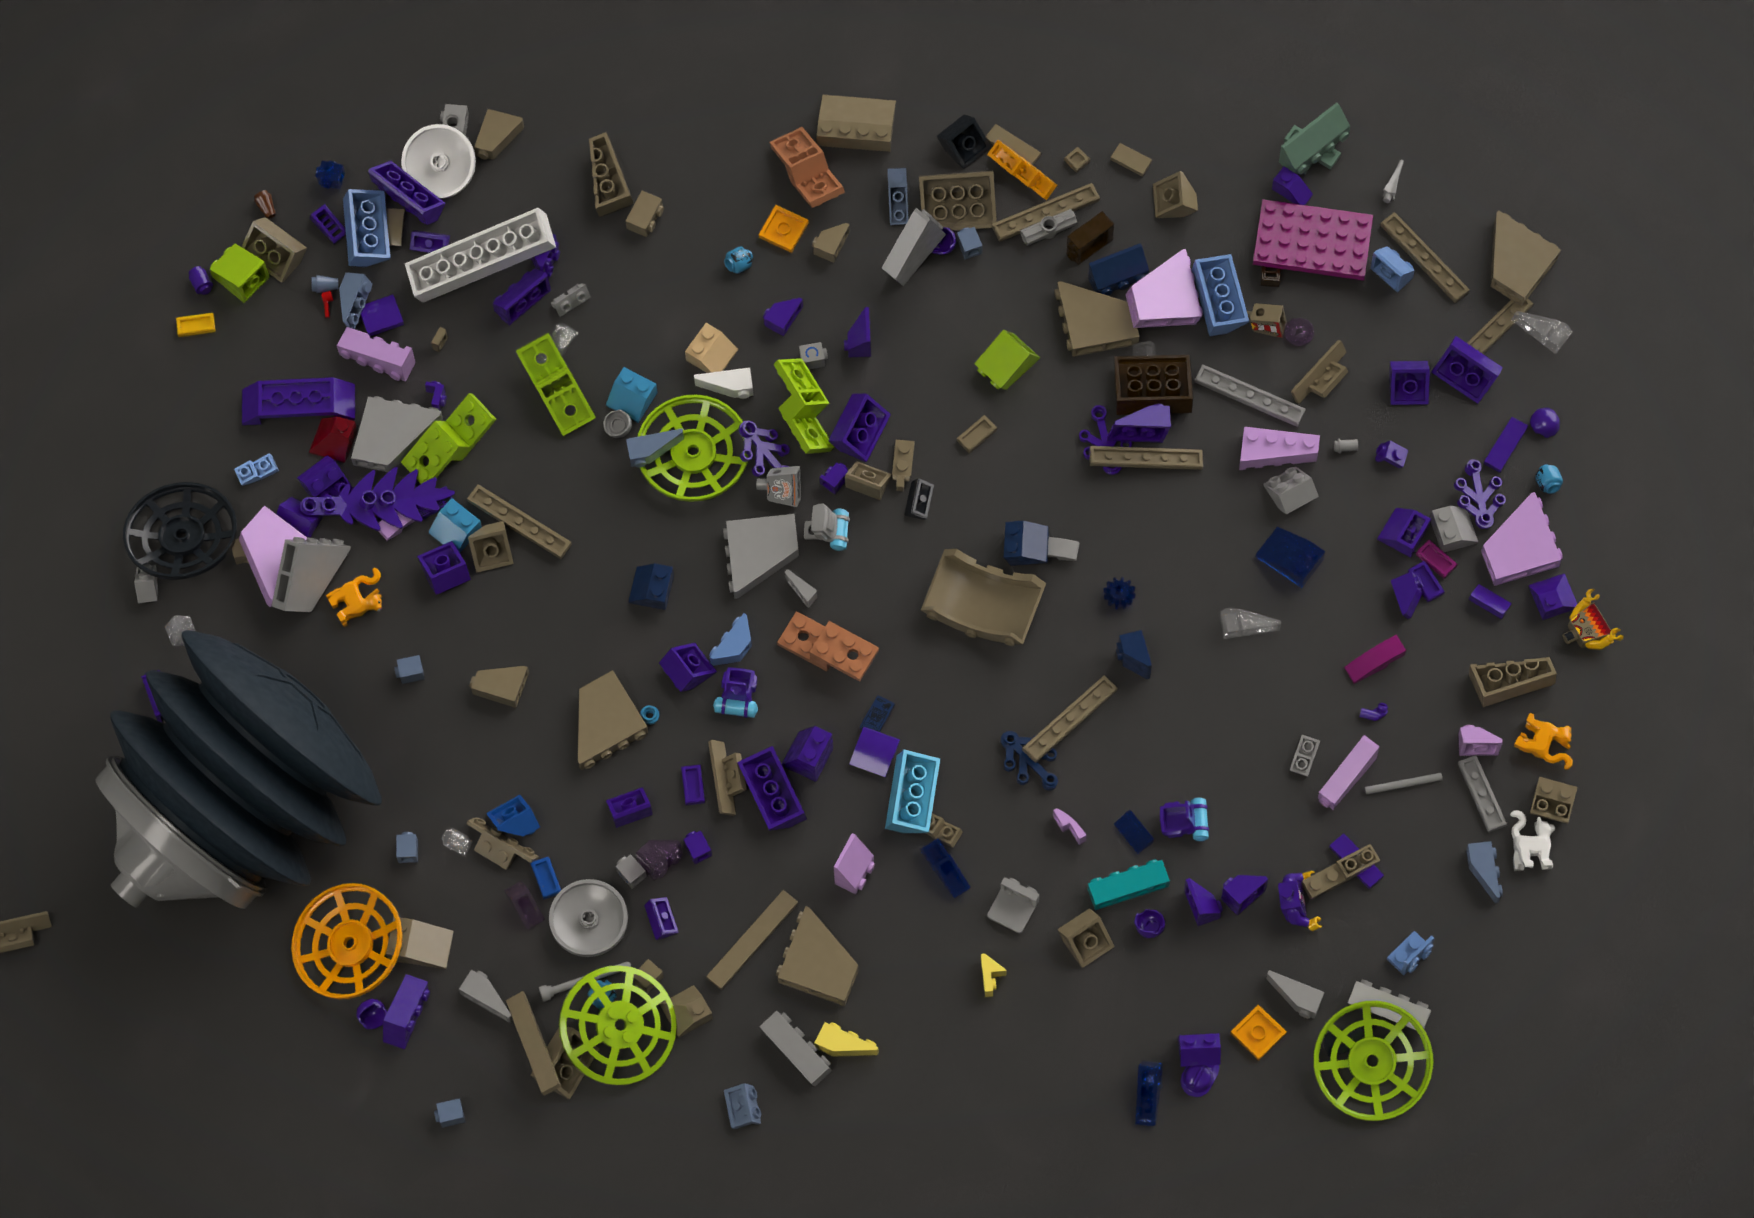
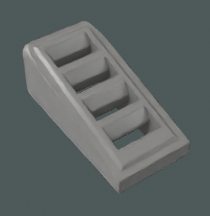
M789 569L785 571V579L809 608L818 598L817 590Z

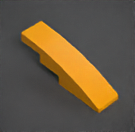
M1000 140L996 141L987 154L1007 172L1018 178L1045 200L1049 198L1057 187V184Z

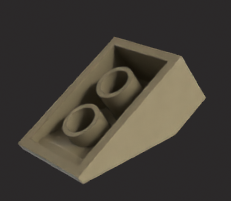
M400 918L402 945L396 962L447 969L454 931L413 919ZM397 929L390 932L386 955L390 960L394 955L397 943Z

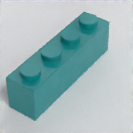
M1154 859L1148 861L1144 866L1138 867V865H1135L1122 873L1116 871L1103 879L1101 877L1094 878L1088 883L1087 890L1094 909L1098 910L1169 887L1170 880L1163 861Z

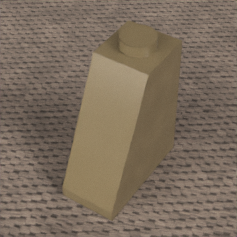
M487 109L474 146L476 156L485 160H494L524 129L523 118Z
M526 666L477 671L476 676H473L470 681L473 695L516 708L529 676V670Z

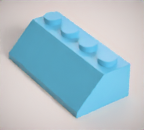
M903 750L897 755L885 829L900 833L929 832L940 758Z

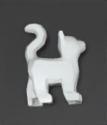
M1512 811L1510 816L1519 819L1512 827L1511 832L1514 845V871H1524V866L1533 868L1534 862L1530 860V856H1538L1542 870L1552 869L1553 862L1549 859L1551 848L1550 835L1555 831V826L1547 821H1542L1538 817L1537 822L1534 823L1537 836L1520 835L1519 831L1525 827L1527 819L1522 811Z

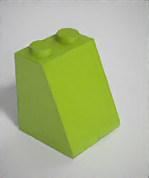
M237 244L228 247L224 251L223 256L219 260H215L209 269L211 276L243 303L270 278L265 262Z
M1002 330L974 364L978 367L977 371L982 376H988L992 380L990 383L995 388L1007 390L1040 357L1014 333Z

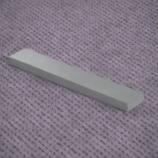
M1203 364L1195 378V383L1296 427L1299 426L1306 411L1301 406Z

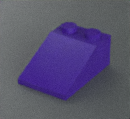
M1162 404L1151 405L1115 421L1107 436V441L1163 443L1171 428L1170 406Z

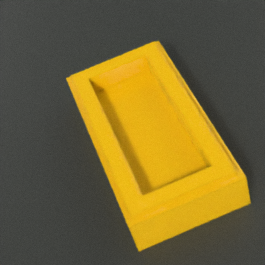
M213 313L176 318L178 337L216 332Z

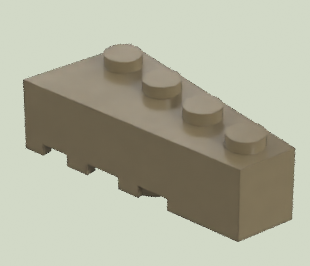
M607 132L590 138L595 209L599 217L630 206L634 202Z
M1550 657L1525 659L1522 662H1514L1513 660L1500 664L1492 662L1478 666L1477 664H1470L1469 677L1482 707L1556 683L1557 673Z

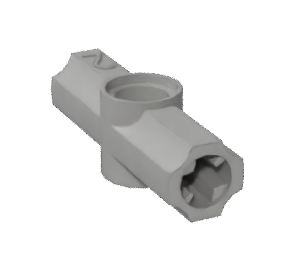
M1069 209L1053 217H1044L1041 222L1020 230L1023 242L1028 246L1045 238L1051 239L1057 233L1077 225L1078 222L1074 212ZM1046 226H1052L1053 228H1052V229H1046L1045 227H1046Z

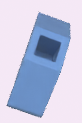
M745 613L734 620L732 629L724 633L719 646H715L711 650L709 656L710 663L713 666L740 662L752 647L748 619Z

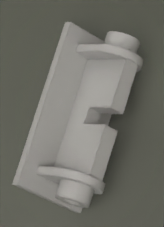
M576 284V286L567 291L568 295L563 293L553 299L551 305L557 310L559 317L591 298L585 284Z

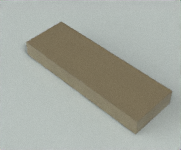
M997 124L986 135L990 144L994 145L997 140H1000L1032 165L1041 156V152Z

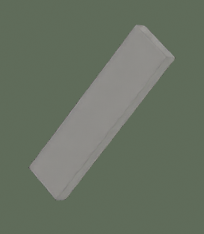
M1477 755L1458 761V766L1488 833L1507 826Z

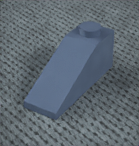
M677 429L626 439L631 467H644L646 464L656 460L684 440L683 430Z

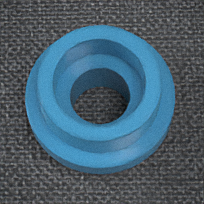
M648 705L642 708L640 715L646 724L650 725L658 721L659 711L656 707ZM652 713L653 717L647 718L646 715Z

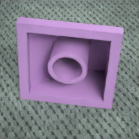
M1474 725L1460 727L1458 733L1459 756L1499 755L1502 746L1501 738Z

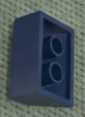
M1141 243L1089 263L1088 280L1094 292L1108 296L1115 290L1128 288L1129 285L1138 282L1149 274Z

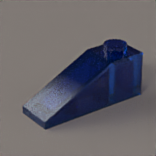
M1142 1061L1138 1066L1135 1124L1156 1126L1162 1081V1063Z

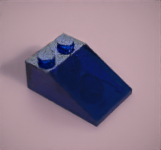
M1276 527L1255 557L1302 588L1324 560L1325 551L1305 538Z

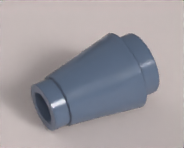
M320 275L311 277L312 292L322 293L338 290V278Z

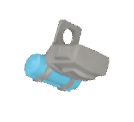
M824 503L814 505L812 521H806L804 525V539L824 540L830 542V547L836 551L845 550L849 540L847 538L848 522H850L849 512L839 508L832 512ZM810 527H811V531L814 533V535L809 534V528H810Z

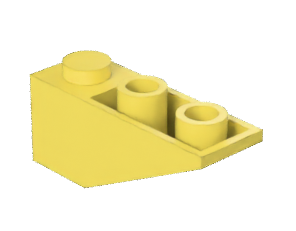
M832 1022L830 1024L824 1023L814 1042L818 1050L831 1056L878 1055L879 1053L875 1042L868 1039L864 1041L858 1038L859 1036L852 1031L847 1033L841 1030L839 1025Z

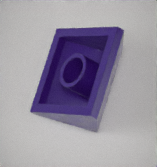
M293 497L280 504L276 515L304 536L311 537L323 516H307L303 514L300 510L301 501ZM309 505L306 506L307 509H313Z
M643 787L606 800L616 828L653 815L651 804Z

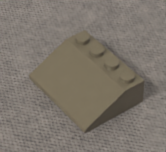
M823 95L818 119L817 145L891 152L896 101Z
M993 171L919 176L921 211L923 209L926 210L943 227L950 228L952 231L962 230L967 227L982 229L992 228V224L997 222Z

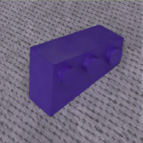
M405 975L383 1020L384 1043L402 1049L406 1048L417 1018L422 1012L423 1003L428 1000L430 995L428 981Z

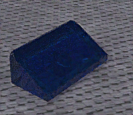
M1128 810L1114 823L1137 854L1153 844L1154 838L1131 810Z

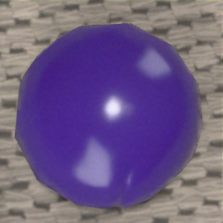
M944 227L942 229L946 235L933 249L932 253L946 255L955 248L957 238L950 228Z
M1545 407L1537 409L1531 415L1530 425L1536 434L1549 438L1559 431L1560 419L1554 410Z
M1145 909L1142 913L1135 915L1134 924L1141 936L1154 938L1164 931L1165 920L1158 911Z
M368 999L359 1005L356 1017L365 1029H376L383 1025L387 1010L381 1001Z

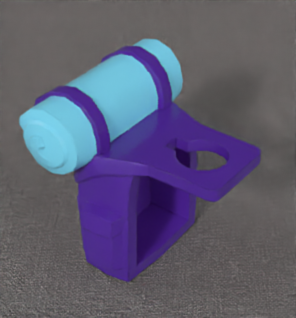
M728 667L721 681V688H723L722 696L717 697L713 704L715 713L754 718L758 711L756 702L752 701V693L757 688L755 671Z
M1194 798L1190 802L1185 801V804H1180L1179 801L1160 806L1162 834L1168 836V838L1192 834L1193 839L1196 841L1209 839L1206 799Z

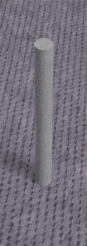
M1436 773L1365 787V793L1367 795L1441 781L1442 774Z

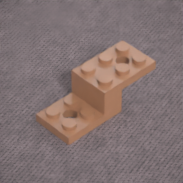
M803 127L769 142L772 150L785 164L791 183L811 208L820 206L822 203L845 193L841 183L829 170L823 151Z
M797 611L777 642L778 646L825 671H828L831 666L859 682L879 651V647L830 621L826 626H823ZM801 633H806L809 638L806 641H801L798 639V636ZM850 652H856L858 657L855 660H851L847 655Z

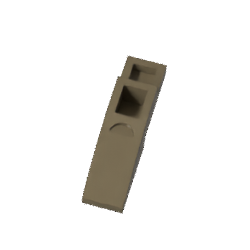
M1369 844L1338 860L1330 867L1303 880L1301 884L1309 898L1313 899L1351 880L1380 862V859L1372 845Z

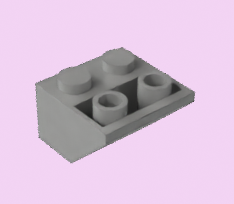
M1296 466L1288 468L1281 475L1274 476L1263 484L1278 509L1285 514L1319 497L1312 478Z

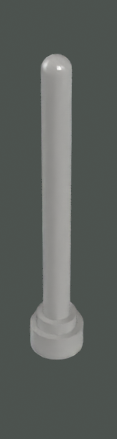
M630 962L618 964L620 966L631 967ZM622 971L604 973V974H601V975L595 977V980H598V979H601V978H604V977H607V976H610V975H613V974H616V973H619V972H622ZM584 976L553 987L551 985L539 987L543 1002L551 1000L554 994L571 989Z

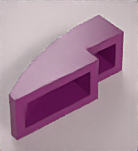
M1396 634L1368 650L1344 668L1355 684L1405 656L1406 649Z

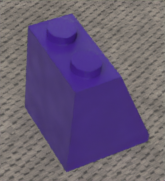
M816 726L799 731L781 765L816 782L833 751L832 733Z

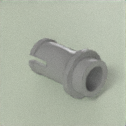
M1339 438L1337 441H1334V451L1339 454L1343 451H1358V440H1340Z

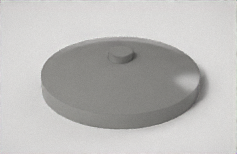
M585 879L569 884L557 894L550 907L549 924L554 939L564 950L577 956L594 957L610 951L621 941L627 929L628 913L622 896L615 888L599 880Z

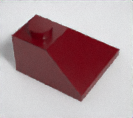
M338 416L322 418L309 453L321 457L329 456L335 461L345 463L357 433L355 421Z

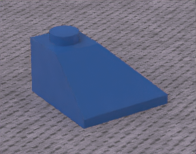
M521 795L486 813L498 831L525 836L534 833L536 829L540 828L532 809Z

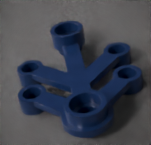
M1013 731L1003 733L1000 742L1006 749L1004 769L1008 772L1015 769L1016 763L1013 760V753L1015 751L1019 755L1018 784L1025 785L1028 783V764L1043 779V788L1049 791L1054 790L1058 783L1057 776L1048 773L1038 762L1035 763L1022 751L1023 747L1021 745H1026L1033 738L1019 737ZM1007 738H1013L1014 741L1009 742ZM1052 748L1041 758L1052 762L1057 757V751ZM1048 753H1053L1054 757H1049ZM1012 763L1013 766L1008 767L1006 764ZM1024 776L1026 780L1022 781L1020 780V777ZM1052 778L1054 781L1048 782L1047 779Z

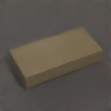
M1119 143L1111 156V161L1142 177L1152 163V159Z
M984 415L957 438V442L970 454L996 432L997 427Z

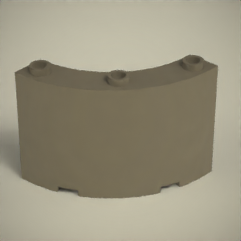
M944 549L921 611L926 613L929 619L938 620L950 627L965 632L971 638H976L977 636L1005 643L1009 646L1023 644L1046 583L1034 574L1014 572L1012 576L1004 574V570L987 565L985 568L976 564V559L958 549Z

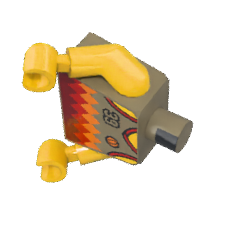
M1589 589L1586 592V597L1575 606L1569 616L1568 628L1570 631L1562 635L1566 644L1577 641L1581 648L1587 647L1588 649L1602 650L1612 644L1614 640L1621 641L1623 639V635L1616 637V633L1621 631V629L1613 628L1611 630L1595 603L1591 604L1592 600H1598L1600 597L1599 594L1594 598L1591 597V593L1595 589Z

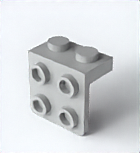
M1004 877L1001 882V890L987 916L990 920L1016 933H1022L1039 902V894L1032 887L1026 888L1020 885V882L1016 879Z

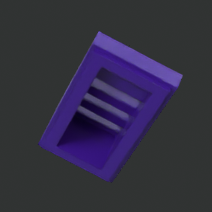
M325 204L310 215L311 221L333 244L346 235V229ZM323 214L326 215V217H324L322 220L318 219ZM330 219L331 222L324 226L323 223ZM333 224L336 226L331 231L327 230ZM339 229L341 232L333 237L332 234Z

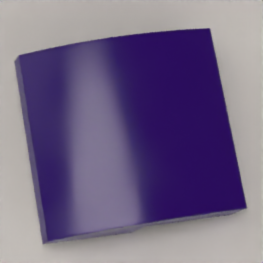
M394 295L366 303L360 314L369 336L404 325Z
M863 727L849 764L887 777L900 739Z

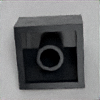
M965 114L937 135L944 150L963 169L991 148L976 119Z

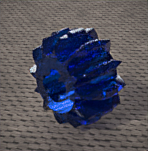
M1123 576L1120 578V581L1114 577L1113 582L1108 581L1107 587L1103 589L1105 593L1104 600H1109V606L1115 604L1116 610L1119 608V605L1125 609L1126 604L1131 605L1132 599L1136 597L1134 593L1135 586H1130V580L1124 582Z

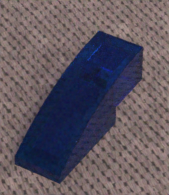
M939 838L920 848L934 872L954 898L971 888Z

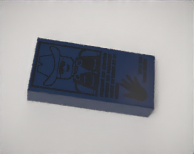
M877 695L860 725V730L863 727H867L880 732L895 703Z

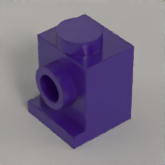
M836 462L833 467L830 466L826 470L824 475L821 474L820 484L835 495L845 483V475L848 472V468L844 464Z

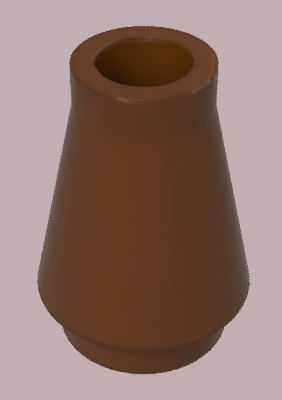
M267 190L254 195L255 204L267 219L277 215L272 196Z

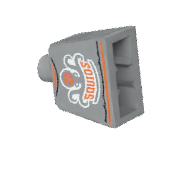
M800 466L770 469L766 479H757V490H767L768 501L797 507L801 500Z

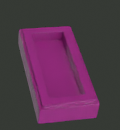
M1430 540L1416 552V555L1443 579L1457 567V563Z

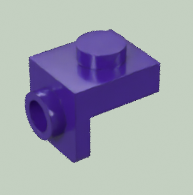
M437 381L426 382V392L434 394L431 406L441 411L442 406L445 407L447 400L444 385Z
M1390 440L1378 446L1375 461H1386L1397 468L1404 467L1408 450Z

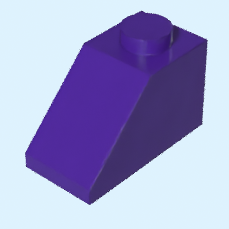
M1285 166L1273 179L1272 190L1294 204L1306 205L1313 196V193L1300 176Z
M795 298L774 303L770 309L767 308L763 315L764 326L784 336L802 310L803 299Z
M1413 572L1390 580L1402 615L1407 619L1412 617L1423 594L1421 578Z

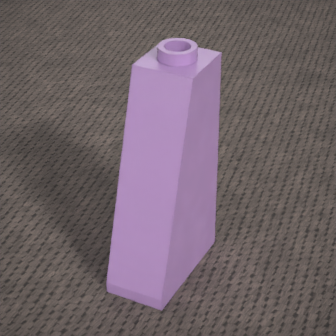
M1364 735L1320 790L1318 795L1319 802L1324 807H1330L1334 810L1375 762L1380 746Z

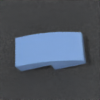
M270 453L254 462L249 460L234 469L242 486L264 479L279 471Z

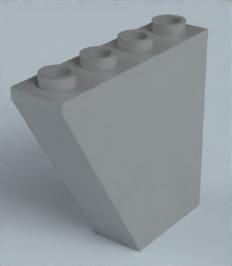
M916 208L883 264L882 269L904 286L946 235L942 231L944 227L926 210L920 211Z
M379 396L374 398L368 397L351 456L353 465L389 472L403 460L434 421H443L442 412L434 407L423 408L414 403L408 405L398 400L388 401Z
M794 514L726 521L727 528H723L724 540L728 539L729 544L725 546L726 557H730V563H727L728 575H732V581H729L730 593L734 592V599L740 598L799 556Z
M294 537L293 540L285 539L272 607L283 611L312 612L350 551L351 546L343 544L344 541L339 539H332V541L325 538H320L318 541V539L307 537L306 540L300 537Z

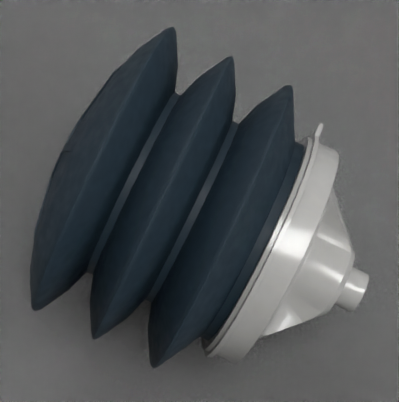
M185 630L182 632V640L192 667L202 681L201 684L183 676L156 670L147 671L146 680L157 709L166 723L164 724L147 716L120 710L112 711L110 715L111 723L125 757H108L106 767L95 780L103 795L116 810L117 843L114 852V862L121 873L111 883V887L120 897L135 908H138L150 896L157 901L221 898L238 908L246 909L256 896H263L266 892L263 877L299 886H307L311 883V876L304 857L291 834L292 832L306 839L336 846L346 844V836L334 805L327 796V792L346 800L373 806L380 805L382 799L373 773L358 747L332 715L329 708L305 685L285 670L237 643L218 636Z

